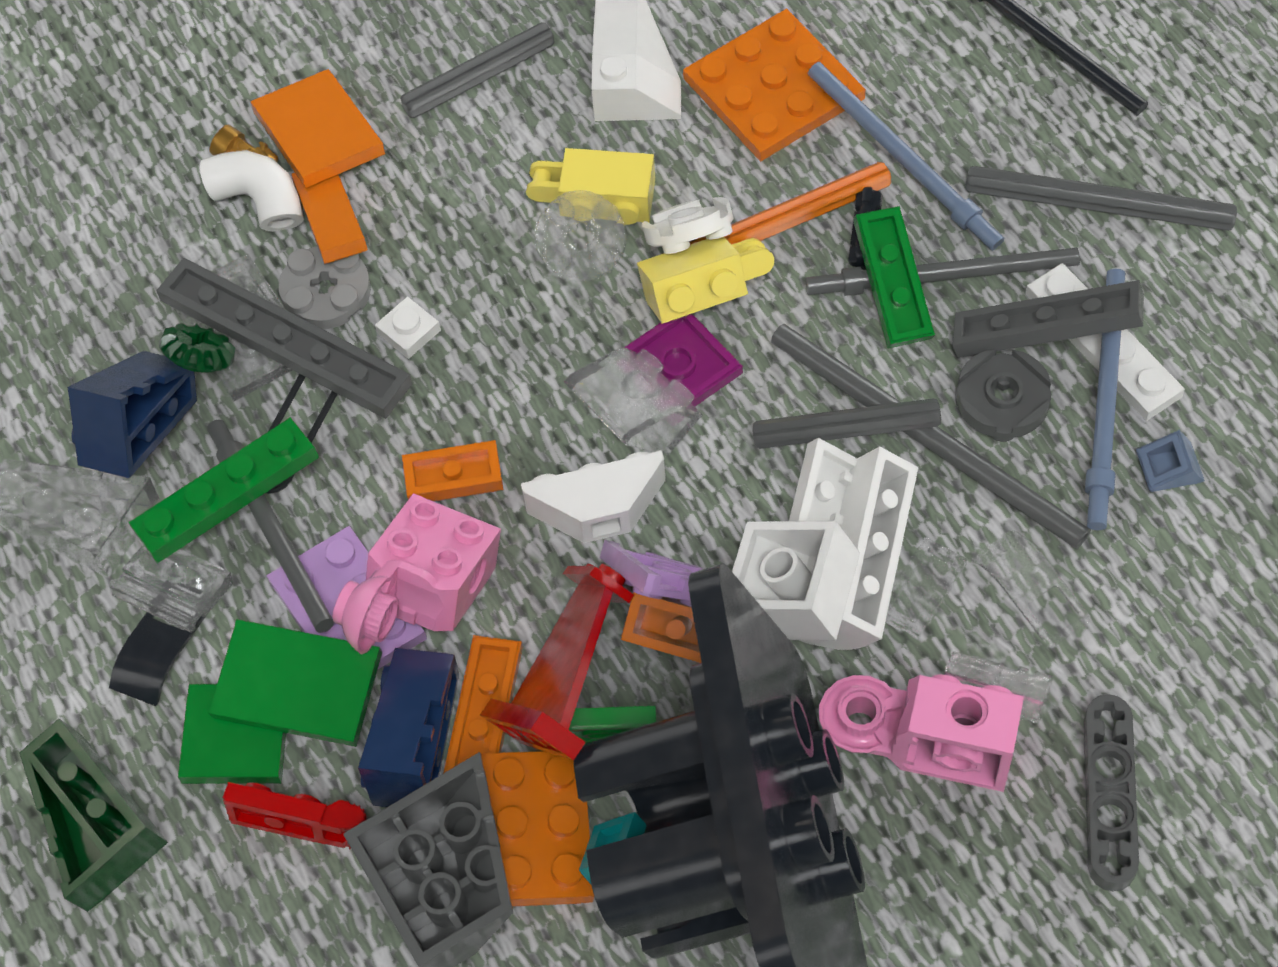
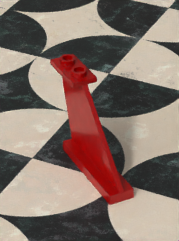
M589 563L586 566H567L563 574L578 584L513 701L508 703L491 698L480 716L520 744L574 760L586 743L569 731V727L610 602L629 604L635 596L623 587L626 579L605 564H600L598 568Z

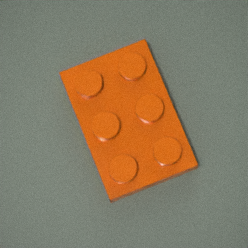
M546 751L481 753L512 906L592 903L594 900L592 885L579 871L590 840L587 802H582L578 798L574 760Z

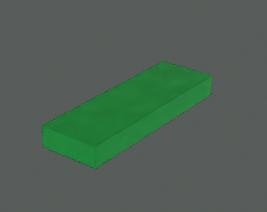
M900 206L855 215L853 222L887 348L933 339L935 333Z

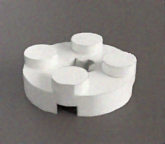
M723 197L712 198L714 206L704 208L701 207L700 200L690 201L652 215L654 225L647 221L642 223L646 243L653 247L662 246L664 254H673L688 249L690 247L689 241L704 236H706V239L712 240L731 234L733 232L731 222L734 217L729 199Z

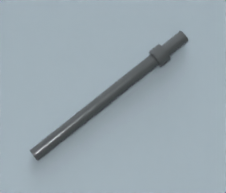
M1076 247L916 265L920 282L925 283L1052 269L1061 263L1066 267L1079 266L1080 255ZM861 267L842 268L839 274L806 277L807 295L843 292L844 296L863 294L864 289L871 288L867 270L862 271Z
M214 420L208 425L207 431L218 449L216 457L219 463L244 448L240 442L234 441L223 420ZM261 495L249 503L248 506L315 630L319 633L326 632L333 627V619L265 495Z

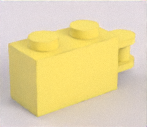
M565 148L563 162L536 161L530 166L529 174L533 180L527 185L526 195L537 202L560 203L561 216L571 217L577 221H589L591 219L615 220L625 225L644 221L649 223L655 186L654 154Z
M725 237L712 240L705 239L690 244L688 249L681 252L661 254L637 262L647 304L663 324L748 295L745 281L767 274L774 266V256L756 238L746 239L731 245Z

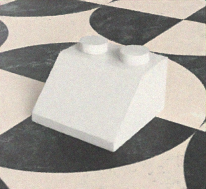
M837 521L747 522L732 572L788 639L836 641L860 552Z

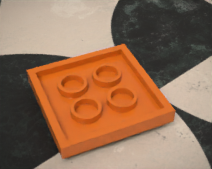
M787 8L683 69V79L760 162L845 111L808 75L809 69L815 63L821 62L861 101L865 99L866 89Z

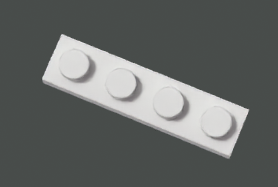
M1061 263L1028 284L1025 294L1029 299H1035L1088 288ZM1127 329L1121 330L1117 391L1145 421H1148L1181 399L1185 388ZM1102 333L1068 339L1099 371Z

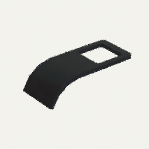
M169 582L120 650L111 673L109 689L157 706L168 671L212 608L214 598L177 583ZM170 594H176L203 605L185 630L153 619Z

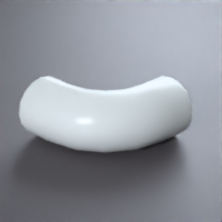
M242 150L224 152L201 160L200 174L208 195L214 201H220L236 195L245 194L250 196L256 205L259 226L265 231L274 232L299 226L303 222L301 201L292 178L273 158Z

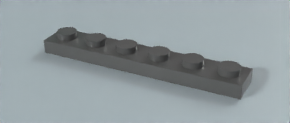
M186 258L179 262L156 290L160 301L385 419L412 385L409 373Z

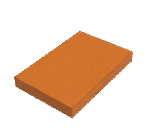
M329 69L251 101L254 114L305 188L385 155L383 142Z

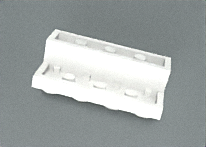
M820 438L807 444L789 521H837L860 552L837 640H800L804 643L837 650H852L882 639L918 467L880 446L859 458H855Z

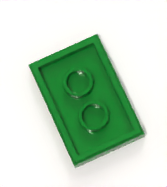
M236 619L209 714L215 719L357 747L382 651L380 647L372 646L367 653L361 655L346 640Z

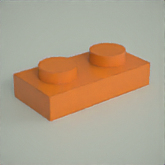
M496 440L402 455L408 500L413 493L431 501H439L504 490Z

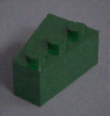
M57 719L19 752L36 809L42 814L49 837L46 839L50 854L55 856L62 879L60 887L64 899L88 912L168 843L87 740L61 719Z

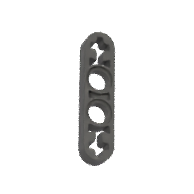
M1106 694L1100 695L1091 701L1084 718L1088 870L1091 879L1103 890L1114 892L1127 888L1134 880L1139 866L1133 715L1130 706L1125 700L1115 695ZM1105 710L1111 711L1112 718L1119 720L1116 721L1112 732V741L1103 742L1105 724L1104 721L1099 720L1102 711ZM1102 757H1113L1123 765L1124 773L1116 779L1105 778L1096 770V761ZM1103 805H1115L1124 812L1126 822L1117 828L1107 827L1098 819L1097 810ZM1119 841L1116 848L1117 861L1119 864L1127 865V867H1122L1119 876L1110 875L1109 867L1100 865L1106 862L1109 853V842Z

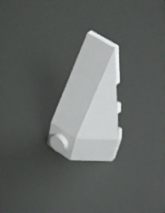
M595 0L592 49L594 121L681 119V80L646 0Z

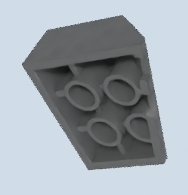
M480 752L343 834L418 967L457 966L475 955L513 914Z

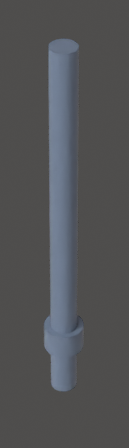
M821 62L815 63L809 69L808 75L952 212L951 219L963 230L969 229L991 251L1003 243L1005 238L981 216L983 213L982 209L970 198L964 200Z
M1121 269L1108 270L1106 286L1125 283V271ZM1121 331L1102 333L1092 466L1086 471L1085 492L1089 495L1087 527L1092 530H1104L1107 528L1109 496L1114 494L1116 474L1111 470Z

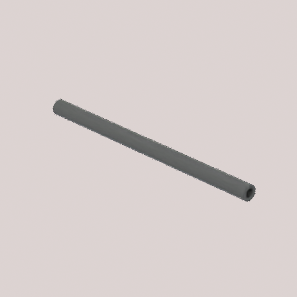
M786 324L780 325L774 332L771 343L864 406L901 403ZM938 426L903 431L1075 549H1078L1089 536L1091 529Z

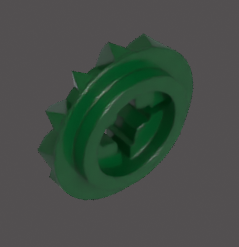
M179 323L175 327L165 328L159 342L161 352L173 363L184 369L201 373L221 371L230 367L233 363L236 348L229 342L227 336L214 333L213 328H201L197 323L194 326Z

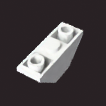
M662 450L652 453L636 452L625 459L610 463H590L572 472L559 475L543 474L537 476L532 481L521 483L526 512L583 543L629 533L633 530L665 482L664 457Z

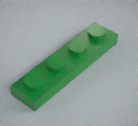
M290 417L128 523L158 564L318 459V453L313 444Z

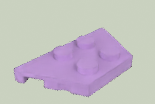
M604 540L600 559L626 579L624 584L633 586V592L655 599H662V597L680 599V603L691 607L688 586L689 575L704 568L650 552L642 554L625 550L619 546L620 543Z

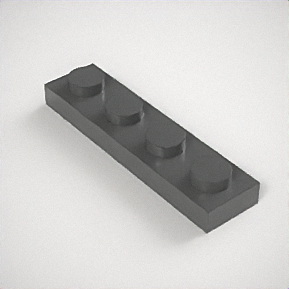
M1140 280L956 312L952 345L957 358L977 355L986 350L997 349V351L1142 327L1144 310L1142 286Z

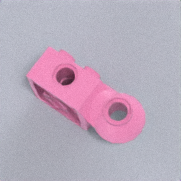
M413 493L369 551L366 581L360 584L349 581L343 587L333 610V622L342 626L347 641L361 655L367 653L375 642H381L386 638L396 618L413 625H420L432 631H453L495 570L501 528Z
M942 674L932 677L918 675L909 679L907 691L891 688L884 681L871 676L852 675L836 681L825 691L819 704V721L822 728L826 729L831 735L834 744L851 753H870L888 757L903 771L1004 792L1014 753L1024 696L1015 695L1007 688L997 685H987L981 688L962 684L958 679ZM855 713H864L872 721L867 724H856L848 717Z

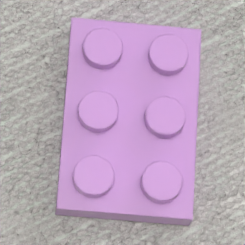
M350 526L298 556L331 617L343 587L349 581L359 584L366 581L369 552ZM282 567L266 575L270 585L302 632L347 641L343 628L339 624L334 623L333 627L326 632L319 633L315 630ZM396 618L386 638L381 642H375L373 645L380 647L382 651L378 669L391 662L395 648L412 649L425 641L427 637L423 628L420 625H413Z

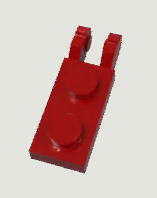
M228 782L222 797L231 824L340 848L349 847V850L351 847L343 834L367 820L364 809H361V806H357L355 803L350 804L349 801L338 800L327 806V804L321 803V801L313 796L306 794H296L294 797L275 793L270 788L258 783H247L244 786Z

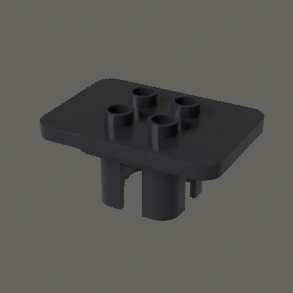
M722 563L693 572L689 575L688 586L702 662L692 665L689 674L694 711L586 742L574 759L578 798L582 802L627 791L632 798L638 816L647 825L644 834L586 850L591 885L599 911L608 927L622 938L657 929V934L640 938L642 951L653 959L751 934L759 967H868L853 896L865 890L863 866L851 833L847 828H839L833 793L844 790L843 770L831 735L826 729L819 730L811 687L800 655L792 642L726 564Z

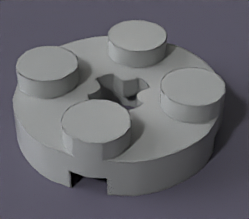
M318 246L309 249H297L288 256V264L280 275L279 294L285 310L322 329L335 328L350 321L349 317L355 314L359 308L362 311L366 306L371 293L368 271L360 260L359 254L324 264ZM323 280L337 283L336 286H330L328 293L320 294L318 287H314Z

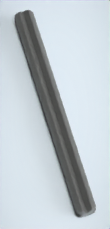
M971 166L969 168L966 180V190L972 193L1227 231L1233 229L1237 216L1236 205L1230 203L979 166Z

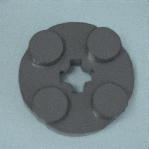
M997 349L986 350L975 355L962 368L955 401L961 416L973 429L984 435L991 436L996 441L1007 442L1014 437H1020L1032 432L1045 420L1051 400V381L1044 366L1027 353L1012 350V355L1006 353L996 354ZM996 387L1002 391L1008 388L1013 389L1012 399L1000 400L996 398L993 389Z

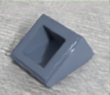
M1180 430L1136 449L1148 488L1151 492L1205 481L1192 443Z

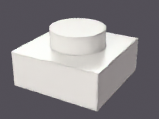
M408 296L375 324L377 334L407 359L412 357L441 331L439 321Z

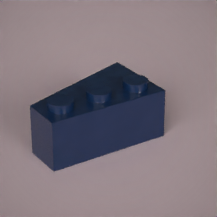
M142 351L68 386L73 425L71 438L73 444H75L78 466L130 478L196 403L195 372L176 365L164 355Z
M395 648L390 665L384 666L380 685L381 695L376 711L373 714L370 731L358 766L361 775V787L366 788L372 806L389 807L440 776L459 679V670L454 654Z

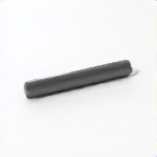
M541 22L403 94L400 97L402 107L410 118H415L554 44V35L548 25Z
M932 398L760 420L753 423V440L756 447L762 449L810 443L817 438L826 441L937 427L941 424V411L938 400Z

